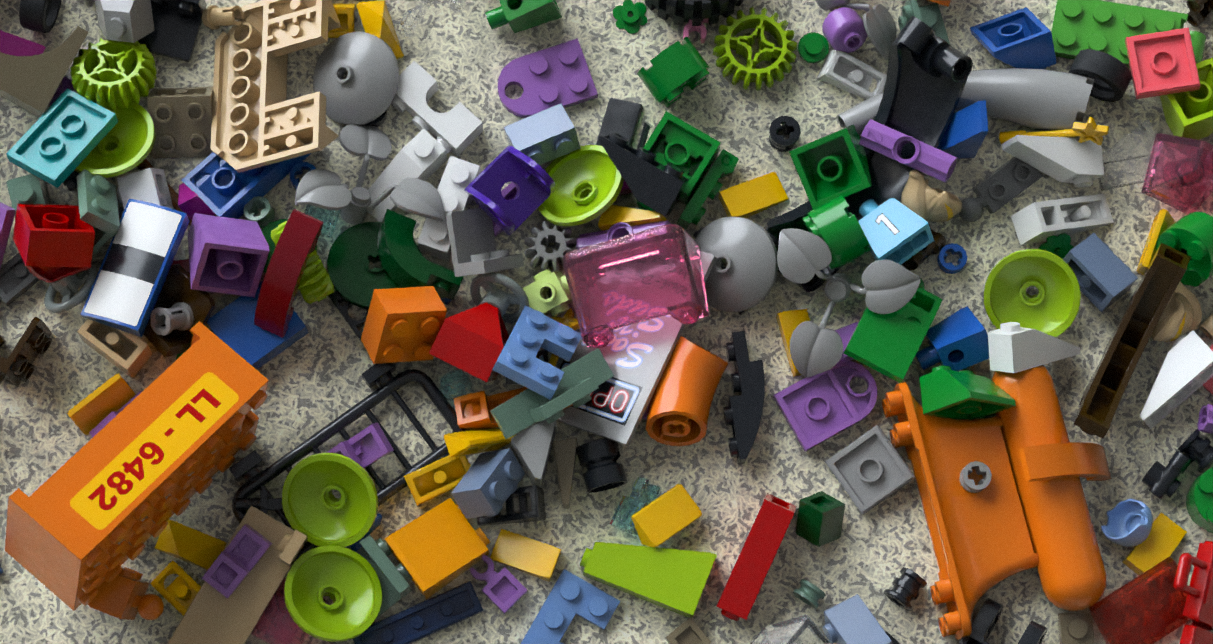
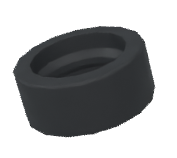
M21 0L19 8L21 26L25 29L49 33L56 23L62 0Z
M1091 49L1081 50L1068 72L1094 79L1090 96L1107 102L1119 101L1132 79L1131 71L1120 60L1107 53Z

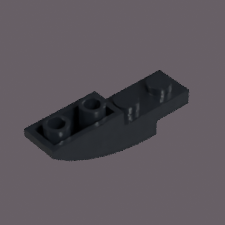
M745 331L732 332L731 342L726 343L728 362L734 361L736 372L731 374L733 393L739 392V395L729 397L728 406L723 407L726 426H732L733 437L728 438L731 457L737 456L738 465L745 463L753 447L759 430L764 404L763 360L750 362Z

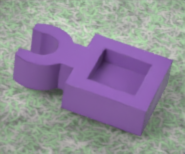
M484 555L482 560L488 565L487 571L478 573L471 567L469 569L470 573L476 580L487 583L481 591L505 614L528 590L505 567L497 573L494 570L492 559Z

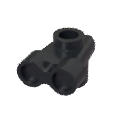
M1177 450L1166 467L1156 461L1146 473L1142 482L1149 486V492L1160 500L1164 495L1171 498L1181 485L1177 478L1185 472L1191 464V460Z

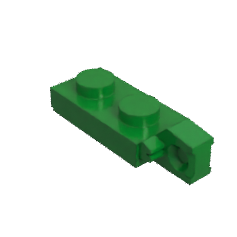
M724 149L721 151L677 220L678 226L687 230L691 223L697 226L706 212V209L701 206L707 197L713 200L723 184L718 182V179L732 175L739 160L737 157Z

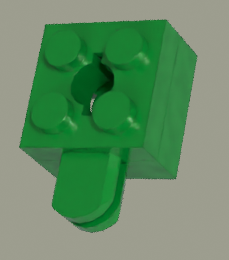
M666 111L645 144L644 149L655 154V160L664 166L670 163L684 171L682 176L689 179L679 201L687 205L719 154L721 142ZM637 200L639 209L655 211Z

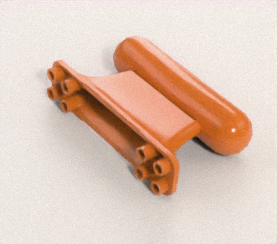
M1043 365L1017 373L1000 371L994 373L992 381L1014 398L1016 406L997 412L995 417L953 419L924 415L922 406L915 400L906 382L896 384L893 391L885 393L886 398L882 399L885 417L897 415L899 422L893 425L894 429L890 430L891 443L894 448L905 446L908 460H911L916 477L919 495L940 571L938 573L940 581L930 586L931 597L934 605L946 603L948 613L938 618L939 628L943 637L954 635L956 640H961L962 637L971 635L972 612L979 599L1000 581L1024 570L1037 567L1042 588L1048 600L1056 607L1068 611L1084 610L1095 605L1102 598L1106 589V572L1080 477L1054 478L1048 481L1025 480L1018 449L1046 444L1070 443L1053 379ZM974 461L986 464L992 474L989 485L977 493L966 491L959 481L961 470ZM972 469L973 472L968 475V479L974 480L975 485H979L978 482L983 479V476L978 475L976 469Z

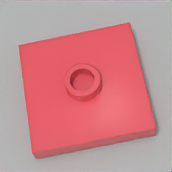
M1189 27L1126 37L1125 44L1136 99L1200 89Z

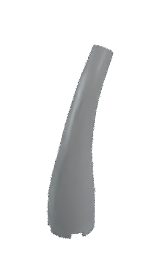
M999 68L972 70L955 110H962L978 101L986 100L987 116L1042 131L1072 129L1074 122H1083L1094 79L1045 69ZM883 93L869 98L839 114L837 117L840 126L846 128L854 124L860 136L869 120L875 119Z

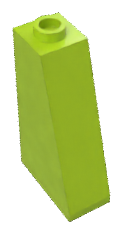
M595 542L593 549L586 548L580 566L585 568L583 576L685 617L692 618L717 555L711 552Z

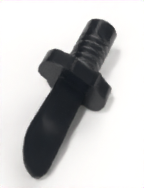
M260 490V498H235V511H248L251 506L267 514V510H283L282 498H267V490Z

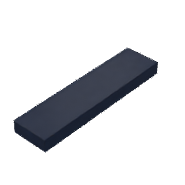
M471 581L372 624L364 633L353 638L354 644H412L482 613L484 610Z

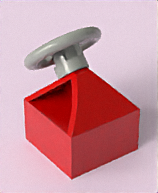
M17 204L13 240L29 272L38 279L50 284L44 297L45 307L53 313H62L74 308L89 295L98 274L97 268L91 264L95 231L92 225L80 220L78 205ZM83 283H85L84 286L80 289V291L76 293L80 286ZM57 291L63 295L61 303H54Z
M495 272L479 274L473 279L470 286V294L476 307L445 318L429 354L485 382L496 380L499 373L492 369L509 338L505 323L517 322L525 305L529 307L528 297L522 287L513 279ZM492 282L506 286L514 294L498 289ZM480 286L487 292L484 299L480 294ZM510 304L520 305L517 312L512 314L505 313Z

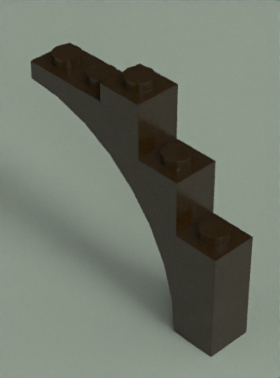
M1164 243L1160 244L1131 296L1124 315L1109 340L1098 367L1084 390L1074 425L1080 427L1086 434L1096 435L1102 439L1105 437L1137 363L1187 269L1190 256Z

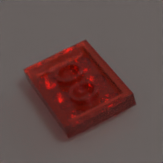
M1166 558L1088 608L1106 644H1154L1190 621L1187 619V616H1183L1187 594L1177 591L1173 586L1178 566L1174 559Z

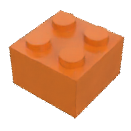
M434 286L374 289L361 336V341L373 364L433 360L434 356L429 354L444 323L447 309Z

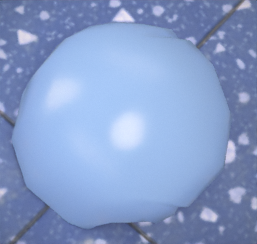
M1130 498L1119 502L1112 510L1107 511V525L1101 526V530L1107 539L1128 548L1137 546L1147 539L1152 528L1153 515L1145 503Z

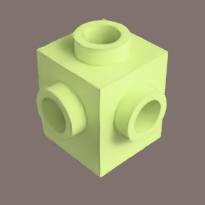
M550 269L544 270L533 276L535 282L522 288L528 297L530 308L540 311L544 315L551 313L552 317L569 310L568 304L576 300L572 293L575 291L572 280L567 274L563 275L560 271L551 272Z

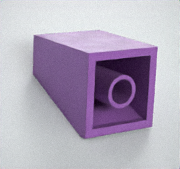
M194 213L188 233L191 289L255 297L269 254V245L258 222Z

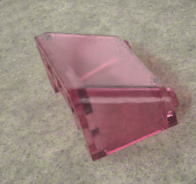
M667 224L573 250L563 256L564 272L581 337L589 348L607 346L614 339L613 329L668 314L674 319L679 320L682 324H692L700 318L709 316L701 249L680 225Z

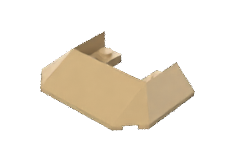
M262 0L242 7L244 13V20H241L242 24L240 26L233 25L228 33L223 31L215 40L210 149L239 173L321 151L338 137L334 131L326 126V96L320 91L286 101L288 54L328 42V31L341 27L331 0Z

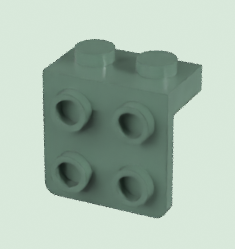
M84 169L76 177L80 220L92 225L95 231L92 258H94L98 254L100 247L119 231L116 185L108 182L103 176H94Z
M369 534L359 542L362 547L356 552L371 564L381 583L382 604L376 617L377 619L412 591L408 584L412 577L401 563L395 567L388 556L392 552L381 538L375 541Z

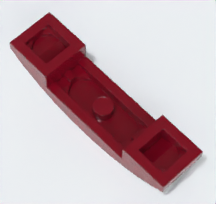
M296 209L292 211L266 271L256 306L254 325L282 338L285 336L294 311L292 304L309 255L314 252L324 224L323 221Z

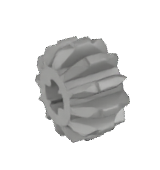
M547 221L542 222L543 231L533 227L531 229L533 237L525 238V245L530 247L524 251L525 257L533 258L530 266L536 268L542 264L541 272L547 270L548 267H553V272L559 271V264L569 269L571 263L568 259H576L577 252L572 249L576 246V238H569L572 234L571 229L566 228L560 232L561 226L555 224L553 229H549ZM549 242L555 243L557 251L553 249V253H547L544 245L546 244L549 247Z

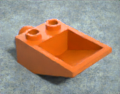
M126 567L122 568L118 576L110 583L105 580L97 588L99 592L96 597L88 604L91 608L126 620H134L137 612L146 620H155L161 616L164 610L163 601L159 596L155 594L145 595L150 583L141 580L143 574Z

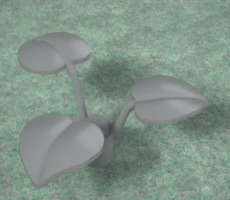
M817 0L823 10H829L841 6V8L849 7L851 9L865 10L863 24L866 33L883 58L888 60L889 48L896 39V26L890 12L883 5L878 4L872 8L870 4L849 3L850 0Z
M365 124L347 125L342 129L339 136L340 144L347 152L356 156H364L356 187L349 190L347 184H341V179L336 173L325 169H314L302 177L295 195L296 205H312L328 210H340L341 218L353 225L361 224L366 213L372 214L375 207L389 195L391 201L397 207L409 213L443 221L445 217L441 196L437 189L430 183L417 178H405L401 181L400 186L392 184L371 203L369 191L362 187L370 158L380 161L386 160L390 155L392 145L389 137L382 130Z
M788 228L782 229L779 233L777 263L780 272L786 279L795 283H807L816 274L819 278L827 281L825 294L830 299L820 326L811 321H804L795 328L790 339L792 361L797 370L804 377L809 378L830 370L842 357L843 342L840 335L835 330L825 329L836 302L846 300L850 292L855 291L859 294H866L865 302L870 311L878 314L893 313L901 309L912 299L921 279L899 263L891 260H877L864 270L862 284L865 288H861L857 284L852 283L850 277L844 273L831 275L830 273L825 274L820 271L828 267L832 260L831 250L823 239L805 230Z

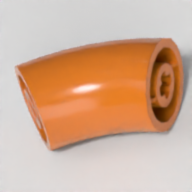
M681 335L649 403L646 421L648 435L655 441L670 446L692 445L703 439L707 431L708 416L713 397L729 363Z

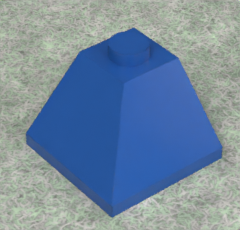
M1027 7L970 27L972 35L994 58L1015 68L1046 69V67L1057 64L1051 31Z

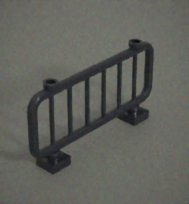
M394 363L375 364L362 373V378L370 389L377 385V390L262 471L260 468L265 463L256 450L229 468L238 482L243 479L246 481L234 494L232 511L235 518L241 523L247 511H235V498H248L259 489L267 490V498H274L265 486L267 483L285 470L289 474L292 470L291 466L313 451L314 454L321 453L318 447L338 432L345 441L349 440L351 437L344 428L364 414L367 415L372 424L378 422L394 449V454L406 469L405 472L385 485L371 465L365 468L380 488L377 491L378 506L407 486L404 478L405 475L450 455L446 443L439 447L436 446L398 394L397 390L409 382H416L423 388L450 425L452 433L465 431V428L458 427L455 410L425 372L410 369L394 377L392 375L396 371ZM390 395L393 396L432 450L430 454L413 466L410 465L371 411L373 407ZM275 510L283 523L294 530L289 524L284 511ZM305 542L295 561L302 554L320 546Z

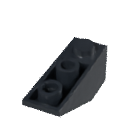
M612 132L611 135L608 133L600 135L599 142L636 199L664 216L669 215L689 179L682 176L684 171L670 163L664 166L655 160L656 155L640 147L636 150L627 144L629 140L616 132Z

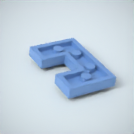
M525 305L492 370L551 400L564 372L552 364L536 358V355L541 347L569 362L582 334Z
M563 569L521 644H563L560 641L575 615L605 630L620 600Z

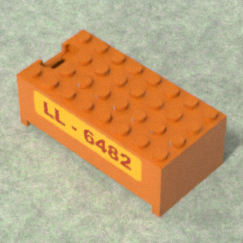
M200 321L190 329V332L193 334L191 347L32 495L28 497L18 488L8 497L5 551L73 611L81 604L88 605L99 592L97 588L105 580L108 583L113 581L121 572V565L128 558L134 560L145 548L144 543L151 536L156 538L165 530L168 525L166 521L171 516L182 514L191 502L189 499L196 492L202 494L211 485L212 477L218 471L225 472L234 462L235 457L233 456L241 449L243 451L249 449L257 438L255 432L259 417L251 409H258L266 400L269 380Z

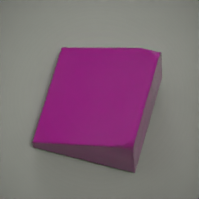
M184 183L179 185L178 207L184 213H187L191 220L194 213L215 216V213L195 192Z

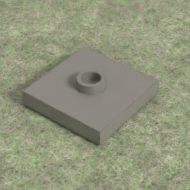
M876 425L825 461L862 515L916 478L879 425Z

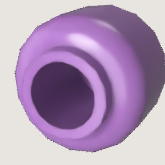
M849 7L833 10L827 15L822 25V32L825 38L836 51L854 52L865 43L868 36L863 20L855 10Z

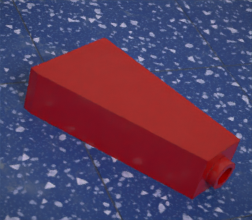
M767 493L718 601L717 607L722 609V615L735 621H739L740 617L747 620L794 516L796 505Z

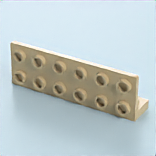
M251 506L225 549L245 524L255 529L269 540L272 545L228 599L205 581L167 644H245L307 541V536L298 530H292Z

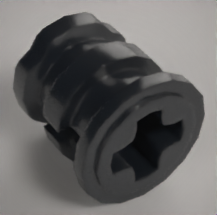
M789 116L776 118L769 128V143L772 148L777 149L779 152L792 150L801 134L798 122ZM784 130V133L789 135V138L784 139L783 135H779V131Z
M1196 429L1177 450L1181 453L1185 452L1189 456L1188 458L1191 460V463L1195 461L1199 465L1197 470L1200 472L1213 460V447L1210 445L1211 441L1208 438L1204 440L1200 436L1201 432Z
M903 567L900 570L902 574L900 578L896 577L892 582L893 588L891 590L885 589L884 594L899 607L911 611L912 606L910 602L912 599L916 600L920 595L919 589L925 588L927 582L914 571Z

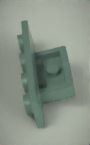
M599 348L561 369L564 374L551 400L530 389H526L490 410L505 439L514 436L536 422L546 420L550 424L565 415L563 409L573 404L574 408H577L592 399L590 393L597 390L598 385L614 377Z

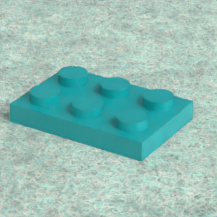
M67 88L6 155L9 162L58 188L119 121L115 113Z

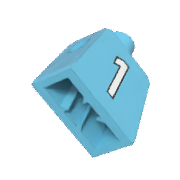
M895 198L888 199L880 206L874 200L869 199L859 208V213L863 218L858 222L868 240V247L871 249V254L875 261L891 260L901 265L934 241L928 222Z

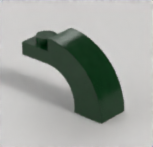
M387 209L379 228L377 246L380 260L388 275L401 288L434 286L440 298L454 300L464 276L455 277L454 271L432 263L423 257L416 248L413 239V231L417 221Z

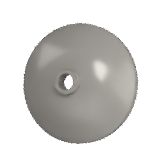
M351 32L333 40L321 53L313 75L314 93L320 91L326 96V115L334 121L345 125H363L381 116L392 103L399 83L398 62L392 49L379 37L365 32ZM347 70L348 75L343 79L344 72Z
M724 217L708 224L695 238L691 246L692 249L711 253L716 257V261L699 295L706 304L725 312H740L755 307L770 293L778 273L777 250L770 235L759 224L743 217ZM723 258H725L728 263L725 269L721 267V261Z

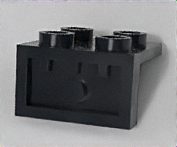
M151 0L155 31L139 39L138 42L140 45L145 44L149 52L189 62L201 27L202 12L207 6L205 0Z

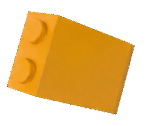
M451 498L385 538L388 548L412 577V581L426 600L482 560L484 555L490 554L487 545L491 542L480 527L476 530L473 529L458 504H455Z

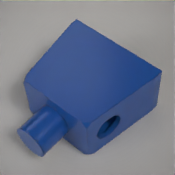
M966 306L929 328L926 338L930 346L918 351L915 355L923 371L937 363H940L941 366H950L954 371H960L989 359L988 334L969 307Z

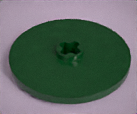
M365 222L348 228L337 237L328 254L327 271L335 291L347 302L364 309H369L374 289L401 288L391 279L380 260L377 238L381 222ZM370 262L373 264L380 262V269L377 267L372 270L369 269Z

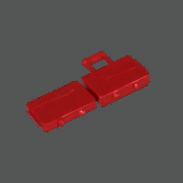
M1205 541L1204 543H1199L1196 557L1189 553H1183L1178 561L1173 586L1177 591L1187 594L1183 616H1187L1188 620L1193 621L1192 625L1186 624L1184 626L1180 644H1213V632H1211L1213 630V542ZM1191 565H1194L1190 586H1188L1187 582Z

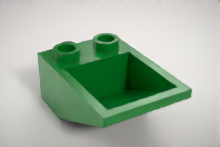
M921 279L912 299L901 309L893 313L878 314L870 311L866 306L844 354L901 383L943 299L924 290V282Z

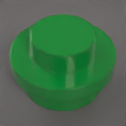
M807 33L798 43V53L808 63L823 61L829 51L827 39L819 33Z

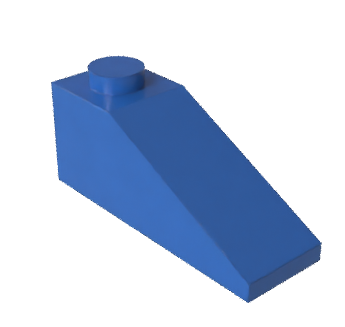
M986 100L978 101L954 113L937 149L958 157V159L975 158L988 133Z

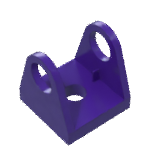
M508 145L464 191L506 235L510 236L554 192L556 184L549 174L533 159L513 146ZM507 182H513L517 187V193L512 199L506 200L501 193L502 187Z

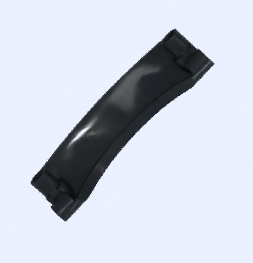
M911 16L889 48L886 84L874 121L937 148L952 119L968 76L972 71V59L936 36L935 31L927 24ZM907 143L902 147L901 155L903 159L913 157L916 151L915 145ZM864 147L872 186L844 197L849 205L846 207L848 213L854 214L859 221L863 218L859 213V208L869 199L874 200L879 206L891 198H895L901 203V195L908 181L909 172L914 169ZM809 200L787 213L770 219L763 227L772 238L777 252L779 233L782 229L794 228L808 231L802 218L813 210ZM828 266L820 271L825 274L830 273L834 275L839 269L834 268L830 270ZM815 274L809 282L795 284L806 292H813L826 280L819 278Z

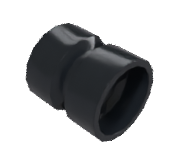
M604 438L585 443L576 448L580 466L587 468L583 477L588 493H597L628 483L623 464L617 462L621 456L617 442Z

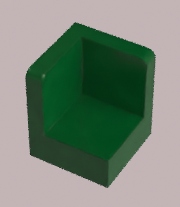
M823 491L800 499L796 534L817 547L839 539L841 537L845 504Z

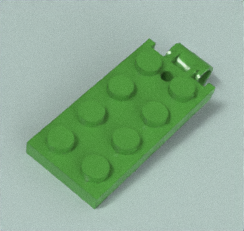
M1057 0L1051 32L1055 56L1075 60L1081 50H1098L1117 58L1130 69L1125 44L1126 37L1184 28V23L1187 22L1188 14L1101 0ZM1189 31L1195 61L1198 63L1203 60L1206 35L1197 31Z

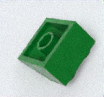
M854 124L789 151L813 210L840 195L846 197L872 186L864 147L859 144L860 138Z
M950 366L934 367L931 373L919 377L924 415L953 419H980L1016 406L1015 399L988 377L974 375V372L970 370L954 371Z

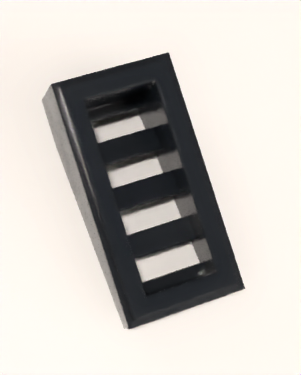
M537 485L518 487L506 500V515H501L500 511L493 517H477V525L484 526L546 520L543 488ZM528 496H531L532 511H528ZM515 497H519L520 513H515Z

